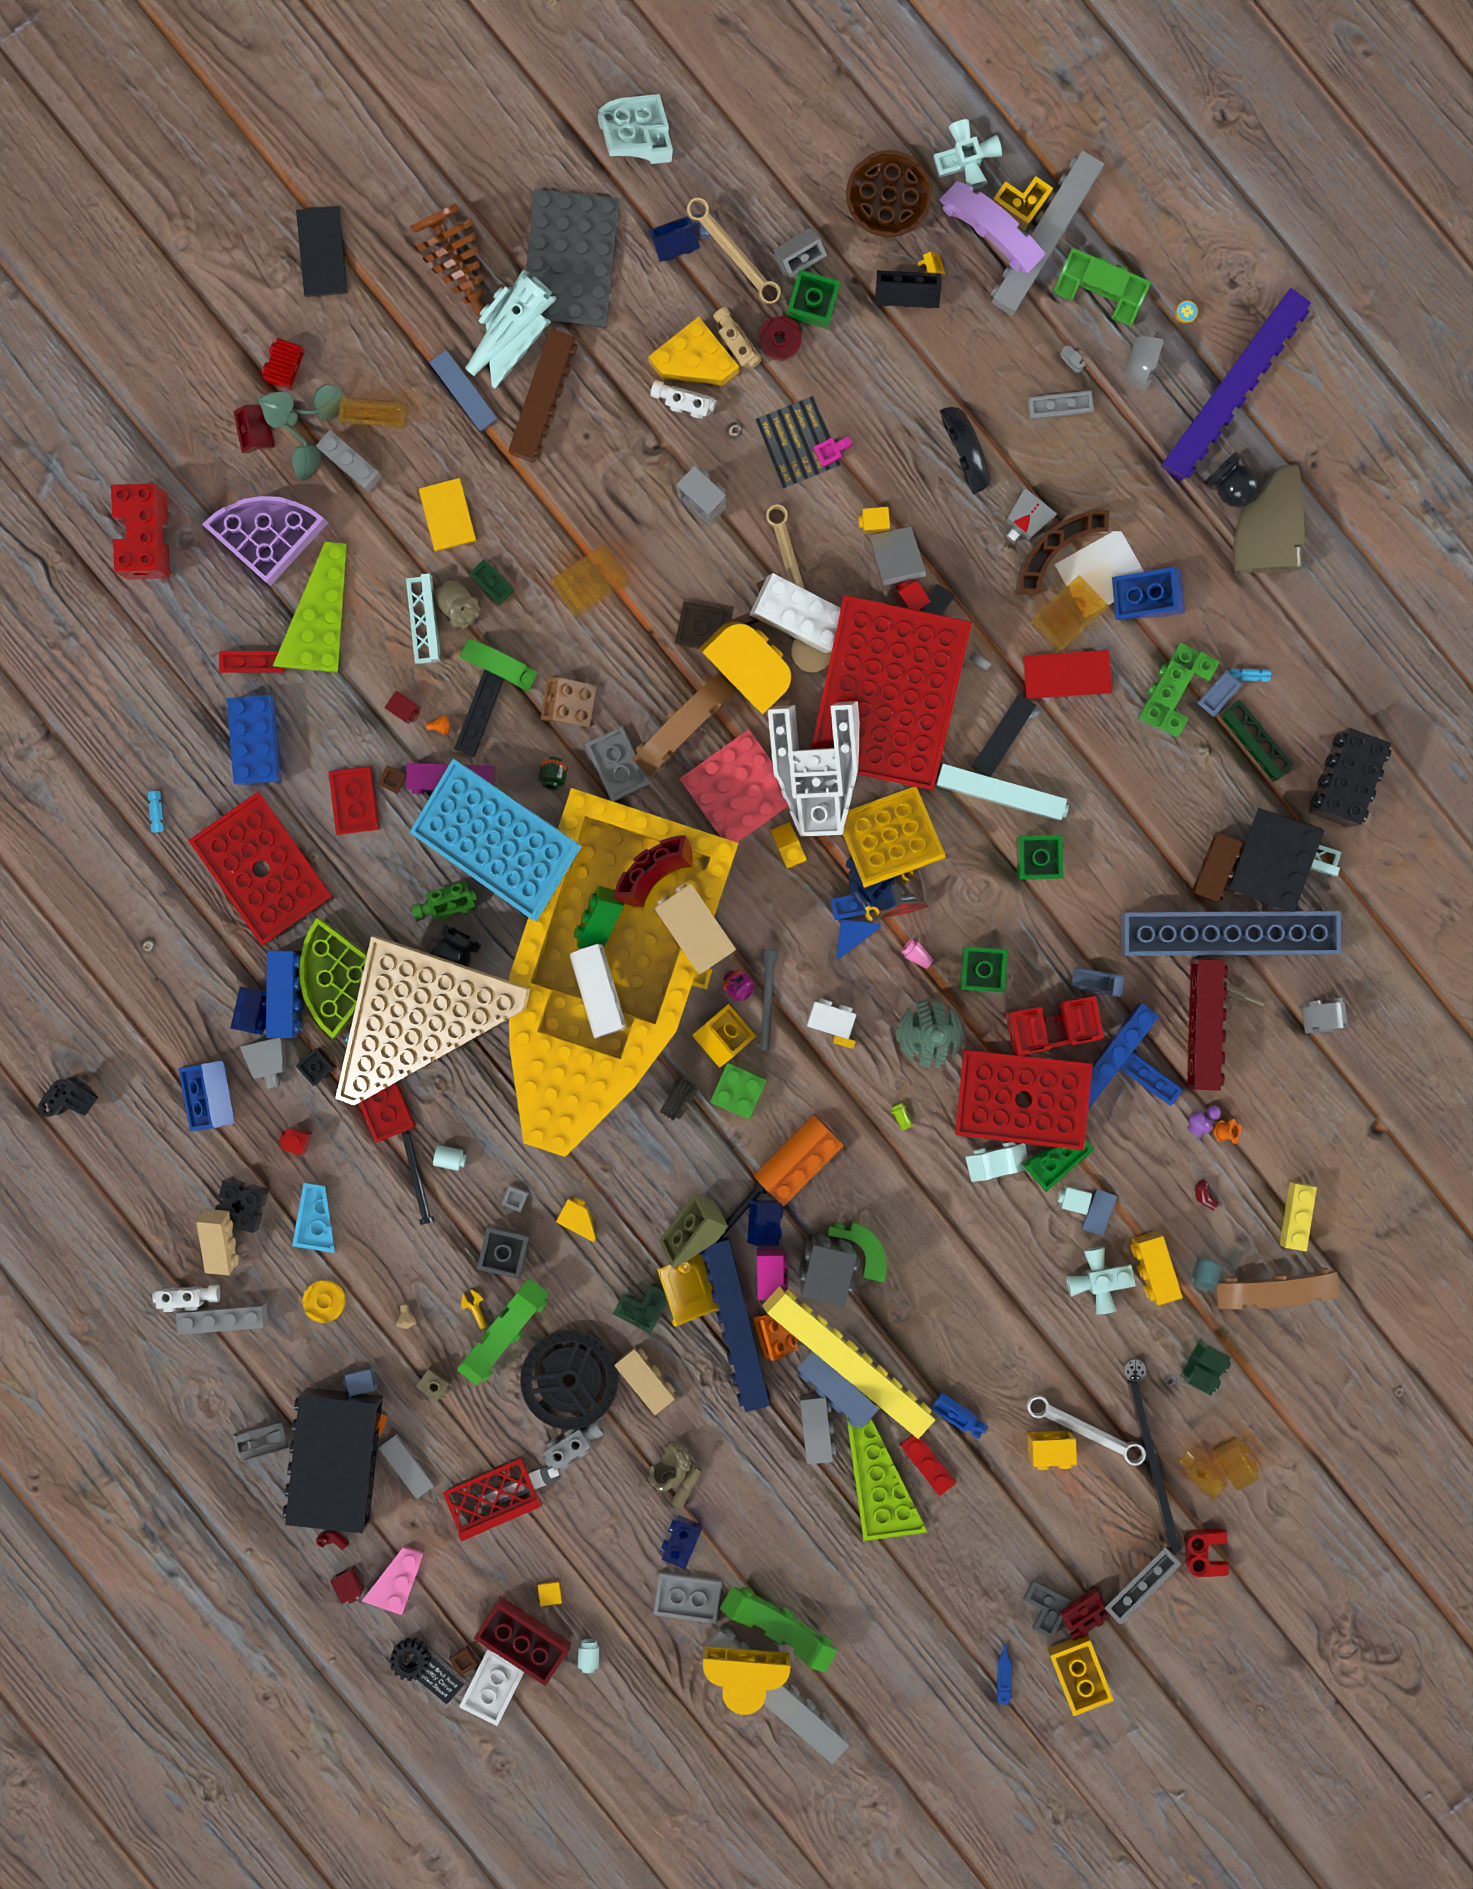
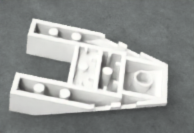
M858 701L837 702L831 705L834 748L799 750L795 705L774 706L768 709L774 776L780 784L782 795L789 805L790 814L800 836L843 834L858 773L860 727Z

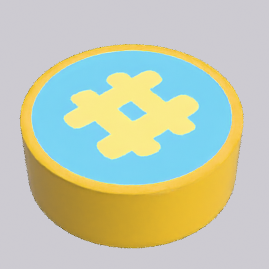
M1192 301L1181 302L1175 310L1177 320L1183 324L1191 323L1198 315V308Z

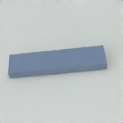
M447 350L429 362L480 432H483L498 420Z

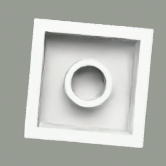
M819 998L818 1002L813 1001L806 1026L849 1039L856 1014L852 1013L853 1008L841 1004L839 1008L831 1006V1001Z

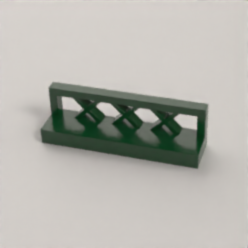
M1240 699L1219 715L1272 782L1280 779L1287 770L1294 766ZM1237 706L1244 712L1243 721H1240L1232 712ZM1246 724L1254 725L1257 728L1256 737L1249 733L1246 729ZM1259 741H1267L1270 744V754H1266L1259 745ZM1273 757L1281 758L1286 766L1280 770L1273 762Z

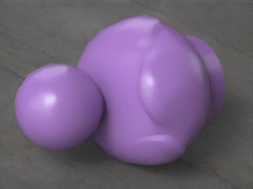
M1214 1105L1209 1106L1206 1110V1116L1202 1112H1192L1187 1129L1200 1138L1204 1133H1210L1214 1128L1212 1121L1219 1119L1221 1115L1220 1109Z

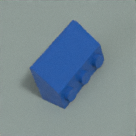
M223 1060L178 1068L190 1131L235 1124L234 1110L230 1100L231 1093L226 1078L227 1071Z

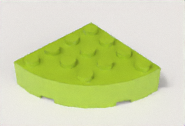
M316 918L306 935L302 955L300 956V985L303 998L314 1019L334 1039L338 1038L354 1017L367 953L322 918Z

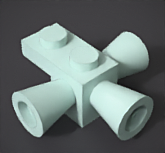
M968 119L952 123L948 128L956 141L955 148L934 154L933 156L938 176L940 178L965 170L966 184L971 186L973 190L981 188L987 184V181L979 166L981 165L982 158L1002 157L999 138L995 135L979 144L977 137H970Z
M1104 1246L1083 1250L1091 1269L1086 1270L1087 1276H1066L1070 1297L1090 1290L1092 1294H1096V1314H1109L1117 1311L1109 1291L1136 1286L1132 1265L1127 1264L1112 1268L1105 1266Z

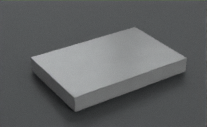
M911 526L870 535V542L884 586L926 576Z
M623 726L584 744L612 802L650 785L645 772L632 760L636 753Z
M659 1571L653 1615L717 1624L723 1579Z

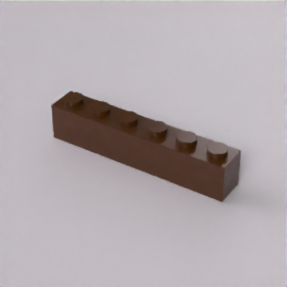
M553 329L549 330L508 450L510 455L535 463L536 458L541 457L543 451L541 443L543 437L547 438L550 430L548 425L549 419L555 416L557 410L555 402L557 397H561L564 385H562L563 378L568 377L571 365H569L570 358L575 356L578 345L575 344L574 336Z

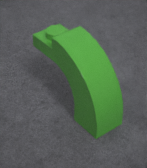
M468 638L459 658L472 665L491 672L528 692L538 672L527 667L525 664Z
M852 1220L850 1229L846 1228V1224L834 1222V1225H829L828 1236L854 1241L863 1249L865 1262L862 1277L884 1282L887 1262L884 1249L877 1236L863 1224Z

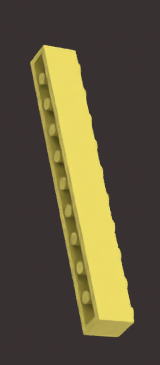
M779 1286L762 1305L767 1314L919 1439L935 1421L931 1415L932 1409L924 1402L919 1404L916 1401L918 1398L910 1390L905 1392L902 1389L903 1385L896 1378L890 1379L887 1377L888 1372L880 1365L875 1367L872 1364L873 1360L865 1352L861 1355L857 1351L859 1348L852 1341L848 1340L846 1342L843 1340V1334L835 1327L831 1330L827 1326L828 1322L821 1315L818 1314L816 1317L812 1314L813 1309L803 1301L800 1304L796 1300L798 1297L790 1289L785 1291Z

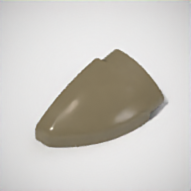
M1283 465L1277 468L1259 485L1260 489L1257 497L1252 503L1244 507L1240 515L1233 540L1235 573H1291L1302 568V548L1299 545L1305 543L1300 470L1298 465Z

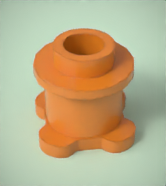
M1229 1119L1228 1123L1223 1120L1218 1121L1213 1129L1216 1139L1219 1142L1232 1140L1233 1144H1238L1239 1135L1242 1132L1241 1124H1237L1235 1119Z

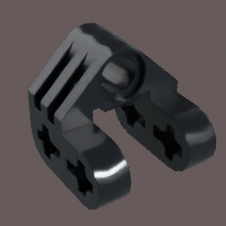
M79 1078L59 1079L52 1084L38 1104V1110L45 1117L63 1114L68 1109L86 1116L98 1099V1096L90 1086ZM45 1103L48 1104V1109H49L48 1112L46 1111L47 1106L45 1105Z

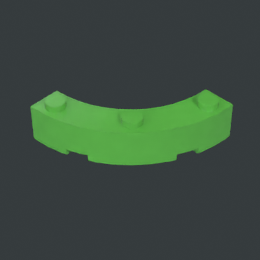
M528 1278L481 1337V1340L484 1342L482 1344L478 1342L457 1368V1371L476 1386L481 1380L486 1382L493 1373L490 1368L511 1341L516 1343L523 1334L520 1330L536 1310L540 1313L548 1302L545 1299L549 1293L532 1279Z
M732 1586L720 1607L731 1620L751 1628L753 1625L762 1628L764 1635L781 1645L787 1643L795 1649L793 1654L812 1669L826 1672L838 1651L831 1644L833 1641L829 1637L818 1634L805 1623L795 1618L791 1610L785 1607L780 1609L754 1595L746 1587L740 1589Z

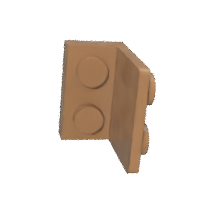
M560 677L547 678L541 720L590 727L596 686Z

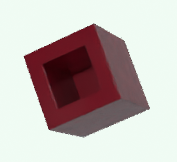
M397 690L384 707L407 724L411 721L414 722L420 714V706Z
M353 1566L334 1575L330 1580L341 1604L347 1601L350 1604L361 1598L360 1595L364 1587Z

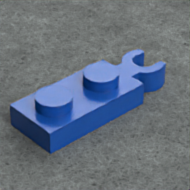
M941 1393L931 1403L930 1408L932 1411L962 1431L969 1430L978 1439L982 1433L985 1434L988 1426L984 1422L977 1421L975 1414L952 1400L949 1396Z

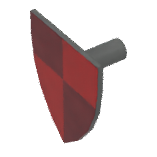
M895 884L890 887L895 906L883 912L877 918L903 915L929 906L927 902L916 901L915 894L901 895L899 884Z

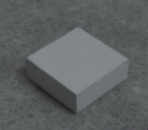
M509 1184L501 1205L521 1213L529 1192Z

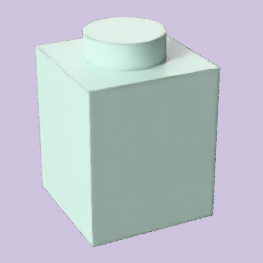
M1064 1185V1189L1059 1191L1057 1202L1060 1203L1059 1206L1062 1209L1087 1215L1092 1193Z

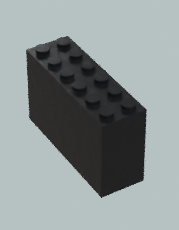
M306 1388L300 1393L299 1397H296L294 1410L297 1411V1419H294L292 1424V1432H295V1438L290 1443V1453L293 1456L292 1462H289L287 1468V1475H290V1483H287L285 1488V1496L288 1497L287 1505H284L282 1515L283 1518H286L285 1525L363 1534L370 1522L379 1440L378 1423L381 1419L383 1396L370 1394L349 1396V1392Z

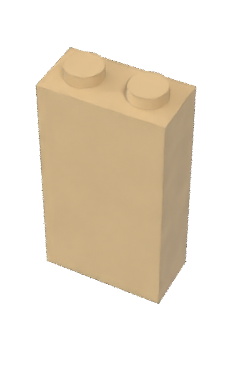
M684 883L675 889L676 894L671 898L666 895L657 901L658 906L654 909L700 975L734 952L736 948L693 885L687 886Z

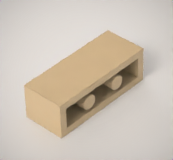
M204 1209L196 1224L205 1273L230 1276L234 1267L238 1265V1255L235 1252L236 1240L232 1234L233 1222L230 1220L229 1211Z
M634 1346L619 1358L614 1366L651 1412L656 1415L675 1400L674 1392L676 1390L669 1381L666 1383L660 1377L662 1373L656 1365L651 1366L647 1361L649 1357L642 1348L638 1350Z

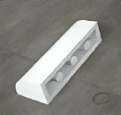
M596 944L571 953V962L594 1039L627 1029L603 945Z

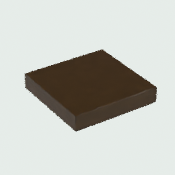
M684 601L675 644L699 649L722 626L726 610Z

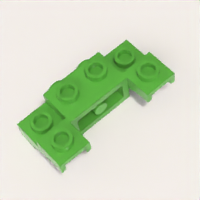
M1072 248L1052 293L1070 301L1073 300L1079 286L1118 303L1111 319L1131 327L1151 281L1128 272L1127 268L1121 265L1114 266L1109 264L1103 257L1097 256L1095 258Z
M1180 642L1169 662L1161 666L1158 672L1160 678L1157 683L1153 682L1147 692L1150 696L1137 719L1178 738L1189 718L1174 711L1189 681L1193 674L1206 681H1210L1220 662Z

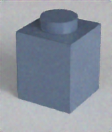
M373 1366L349 1371L345 1374L343 1386L345 1391L349 1392V1396L375 1391L378 1385Z

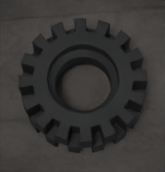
M406 1638L405 1641L402 1640L395 1646L390 1658V1664L392 1663L390 1668L395 1670L394 1675L396 1677L400 1675L401 1680L407 1678V1681H411L414 1678L415 1681L419 1676L422 1677L430 1664L431 1659L429 1658L431 1654L427 1651L428 1646H423V1641L417 1642V1638H413V1640ZM406 1652H413L418 1657V1664L414 1667H408L403 1663L402 1656Z

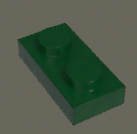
M485 559L469 573L499 606L515 591Z

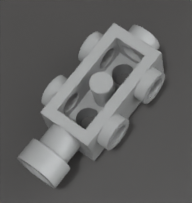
M596 1421L588 1425L584 1430L579 1428L564 1431V1437L559 1440L555 1437L545 1444L547 1448L543 1452V1459L554 1470L567 1468L573 1463L572 1459L577 1456L582 1458L590 1452L591 1440L594 1438L598 1439L605 1434L602 1426ZM577 1441L580 1446L575 1448L572 1442ZM560 1453L562 1458L556 1459L554 1454Z

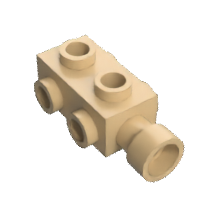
M723 307L713 315V319L718 325L722 326V329L718 331L722 337L720 339L721 343L726 349L731 350L734 354L732 358L739 367H756L762 358L758 350L753 346L739 324L733 321L731 318L732 314L728 308Z

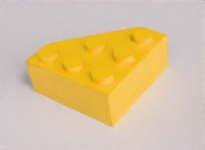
M699 316L648 356L649 363L663 380H680L689 383H707L723 386L739 373L737 363Z

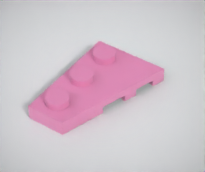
M403 1546L362 1599V1602L402 1615L424 1552Z

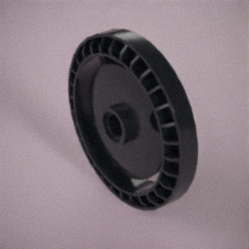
M577 1330L554 1332L536 1343L524 1360L520 1377L524 1401L529 1410L539 1420L549 1426L564 1430L586 1427L600 1419L608 1411L615 1399L619 1379L618 1370L614 1366L615 1359L603 1342L593 1335ZM576 1342L574 1347H564L550 1353L542 1362L545 1367L544 1374L533 1375L535 1363L544 1351L559 1343ZM580 1343L588 1346L587 1351L579 1348ZM591 1350L595 1351L601 1358L607 1374L606 1391L599 1403L595 1399L601 1388L602 1375L597 1361L590 1355ZM566 1374L574 1375L576 1380L573 1385L564 1383L563 1379ZM532 1380H537L538 1388L533 1389ZM535 1393H540L545 1402L556 1410L562 1412L581 1410L583 1415L563 1417L553 1414L543 1407ZM592 1403L595 1408L588 1412L585 1408Z

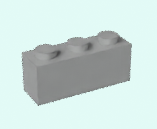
M331 430L316 445L326 457L368 493L382 478L381 474Z
M819 1394L800 1396L807 1465L833 1462L832 1455H836L835 1442L830 1441V1434H834L833 1421H828V1413L832 1412L830 1399L826 1400V1396L823 1398Z

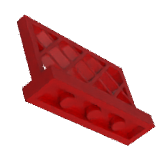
M522 1458L442 1492L458 1529V1536L461 1542L542 1506L541 1499L535 1491ZM519 1464L522 1471L519 1480L508 1476L510 1468ZM494 1474L504 1477L500 1489L488 1484L491 1476ZM506 1479L518 1483L514 1494L502 1490ZM478 1483L484 1486L480 1497L469 1493L472 1484ZM520 1484L528 1487L532 1496L525 1499L517 1496ZM487 1487L498 1491L494 1503L483 1499ZM456 1491L464 1494L461 1505L453 1503L449 1494ZM501 1493L512 1497L509 1506L503 1507L497 1504ZM467 1496L479 1500L475 1511L463 1507ZM514 1499L520 1500L513 1504ZM481 1502L492 1506L490 1514L484 1516L477 1513ZM495 1507L500 1509L498 1511L493 1512ZM461 1510L473 1514L470 1523L463 1526L459 1519Z

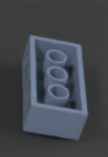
M813 1351L797 1368L800 1371L798 1375L805 1382H812L816 1386L814 1390L823 1398L827 1396L832 1401L830 1405L839 1413L843 1411L848 1416L846 1420L855 1428L859 1426L862 1429L881 1409Z

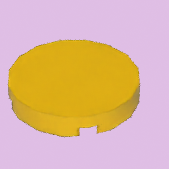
M326 1279L312 1283L304 1292L302 1303L308 1317L316 1322L327 1323L337 1319L344 1311L346 1298L344 1291L336 1282Z

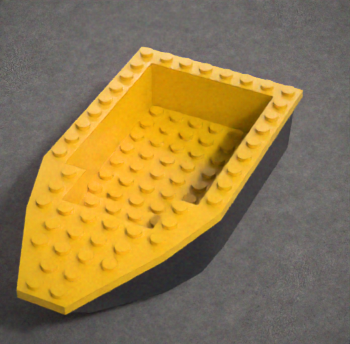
M573 788L570 790L558 830L582 845L538 920L534 921L528 917L509 975V981L531 988L526 1009L509 1018V1047L523 1143L564 1157L637 1085L677 1031L697 970L654 909L658 906L656 902L666 895L671 898L676 894L675 889L686 883L687 886L692 884L712 915L715 916L739 844ZM686 835L692 848V867L675 870L659 880L650 891L644 907L624 904L604 947L627 1029L594 1039L570 958L571 953L582 949L577 947V938H574V931L576 926L581 924L583 910H587L590 895L595 893L598 886L615 890L624 871L627 872L634 863L633 859L646 848L648 850L660 844L659 841Z

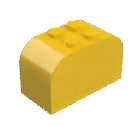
M741 622L726 623L699 650L763 714L787 691L791 682L790 669L782 659L783 653L776 646H769L766 643L769 639L761 630L757 629L755 631L750 626Z

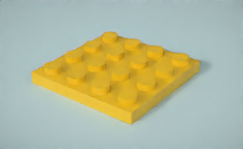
M913 786L848 810L843 836L864 888L946 858L917 787Z

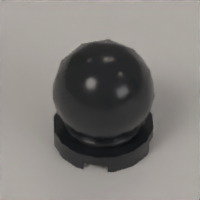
M1236 451L1204 483L1209 488L1213 485L1217 486V494L1222 502L1230 507L1241 508L1255 500L1260 488L1257 474L1250 467L1239 465L1238 461L1242 457Z
M445 924L440 932L444 935V938L438 940L433 945L429 954L469 967L471 953H478L482 945L478 941L475 943L470 941V936L454 927L450 929Z

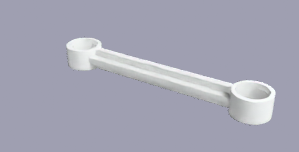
M1035 1394L1027 1400V1410L1033 1417H1046L1122 1454L1124 1459L1131 1465H1139L1145 1460V1450L1138 1442L1131 1441L1126 1443L1049 1405L1042 1395ZM1036 1399H1042L1046 1404L1045 1409L1041 1413H1033L1031 1411V1403ZM1137 1446L1141 1449V1456L1137 1460L1128 1459L1127 1451L1130 1447Z

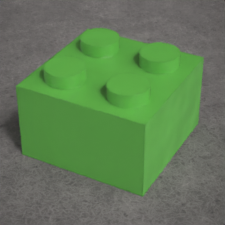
M727 1062L710 1103L750 1119L767 1079Z

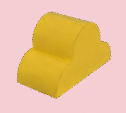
M704 1646L703 1671L705 1676L713 1684L723 1687L722 1694L726 1706L737 1714L748 1715L759 1710L765 1702L766 1691L781 1687L789 1677L791 1666L790 1653Z

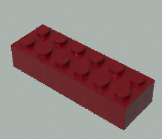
M1190 960L1187 1088L1193 1090L1221 1091V1086H1224L1225 1082L1224 1073H1221L1222 1064L1225 1063V1052L1222 1051V1043H1225L1226 1040L1223 1021H1226L1227 1016L1226 1008H1223L1224 999L1227 998V987L1224 986V978H1227L1228 966L1225 965V960Z

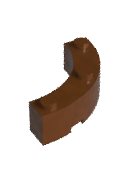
M1109 510L1089 511L1075 515L1062 521L1045 533L1029 551L1021 566L1015 595L1037 596L1040 594L1043 576L1052 558L1065 545L1086 536L1106 534L1109 528Z

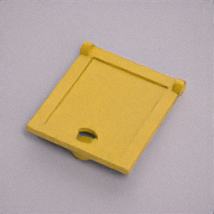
M699 1253L676 1268L667 1265L657 1269L674 1318L672 1323L675 1327L719 1309V1305L713 1302L711 1293L713 1289L708 1281L706 1268Z

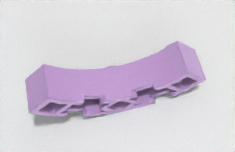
M956 181L939 199L944 205L942 208L947 215L965 221L974 227L981 237L985 236L1008 258L1010 261L1009 265L1015 271L1028 273L1046 255L1029 234L1024 236L1017 228L1019 223L1010 214L983 193H973L971 186Z

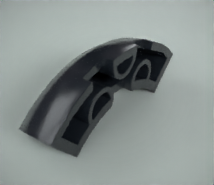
M956 407L943 408L940 410L944 429L953 446L956 447L958 455L961 457L959 462L966 484L974 495L984 490L991 481L982 447L965 412Z

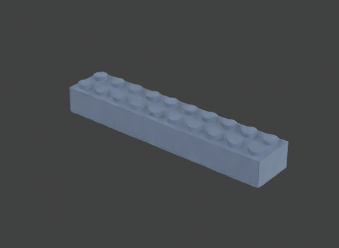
M1341 911L1121 913V956L1341 954Z

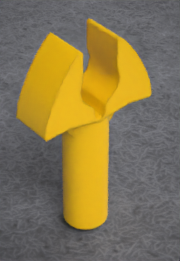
M471 1289L474 1302L468 1301L464 1292L461 1307L462 1310L465 1308L471 1309L479 1328L484 1329L488 1324L479 1307L480 1301H483L484 1297L476 1290Z

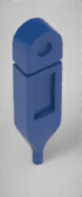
M1003 1644L1002 1654L997 1661V1699L1002 1705H1007L1011 1700L1012 1666L1006 1644Z

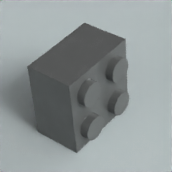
M489 1224L486 1228L477 1269L519 1279L522 1274L531 1234Z

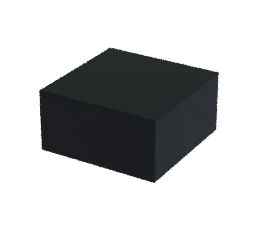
M315 1048L296 1065L312 1086L317 1085L335 1069L319 1048Z

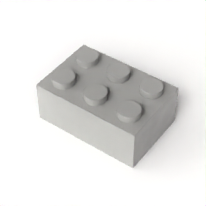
M693 466L676 485L678 498L710 526L727 508L726 490L719 483L714 485L709 479L710 475L703 468L698 470Z

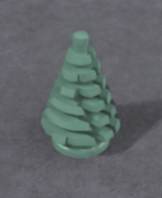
M927 999L916 1002V1011L911 1014L909 1006L900 1020V1029H896L897 1042H901L902 1051L912 1062L914 1053L919 1056V1066L930 1068L932 1058H934L935 1067L945 1065L947 1052L950 1047L952 1061L962 1045V1038H965L964 1025H961L960 1017L949 1004L948 1016L940 1000L931 999V1007H928Z

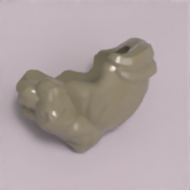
M450 580L444 582L435 591V604L450 618L453 627L465 629L475 622V618H478L481 609L478 599L471 597L463 584Z
M670 1441L664 1447L665 1453L662 1459L650 1468L649 1482L656 1487L657 1491L666 1492L676 1487L684 1480L686 1472L690 1470L692 1464L690 1455H688L684 1445L677 1444L674 1441Z

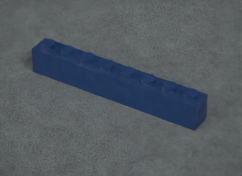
M721 1238L701 1253L703 1261H708L707 1278L709 1283L713 1282L715 1289L711 1291L713 1302L718 1303L720 1311H716L719 1324L723 1323L725 1329L721 1334L724 1345L728 1344L730 1352L726 1354L729 1366H734L735 1373H732L734 1386L738 1385L740 1393L737 1394L739 1407L744 1406L745 1412L769 1407L770 1401L730 1238Z

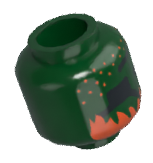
M550 757L548 760L542 761L538 780L544 788L558 790L566 782L568 767L562 762L561 758Z

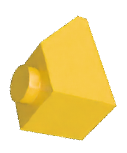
M790 822L770 830L786 869L807 861Z
M576 1196L573 1199L569 1197L556 1222L594 1242L597 1234L589 1208L585 1206L586 1202Z

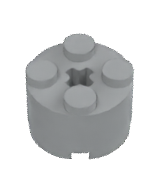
M1343 998L1330 999L1324 1002V1004H1322L1321 1000L1311 1001L1308 1004H1303V1008H1301L1305 1034L1333 1032L1339 1028L1341 1030L1349 1028L1346 1005L1343 1002Z

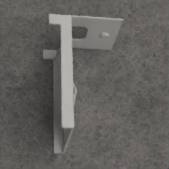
M283 1422L240 1433L238 1436L232 1435L237 1457L243 1459V1461H248L249 1459L288 1449ZM267 1434L248 1442V1447L251 1450L239 1452L237 1443ZM281 1442V1444L270 1445V1446H264V1447H259V1448L252 1449V1448H254V1447L261 1446V1445H265V1444H271V1443Z

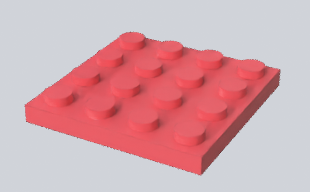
M749 729L679 778L719 836L737 843L789 806L782 795L780 784L774 776L773 762Z

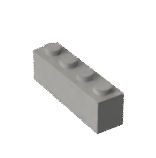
M267 1302L198 1308V1310L194 1311L182 1309L176 1313L177 1335L264 1328L268 1324Z
M1165 1547L1105 1609L1119 1624H1123L1184 1563L1169 1547Z

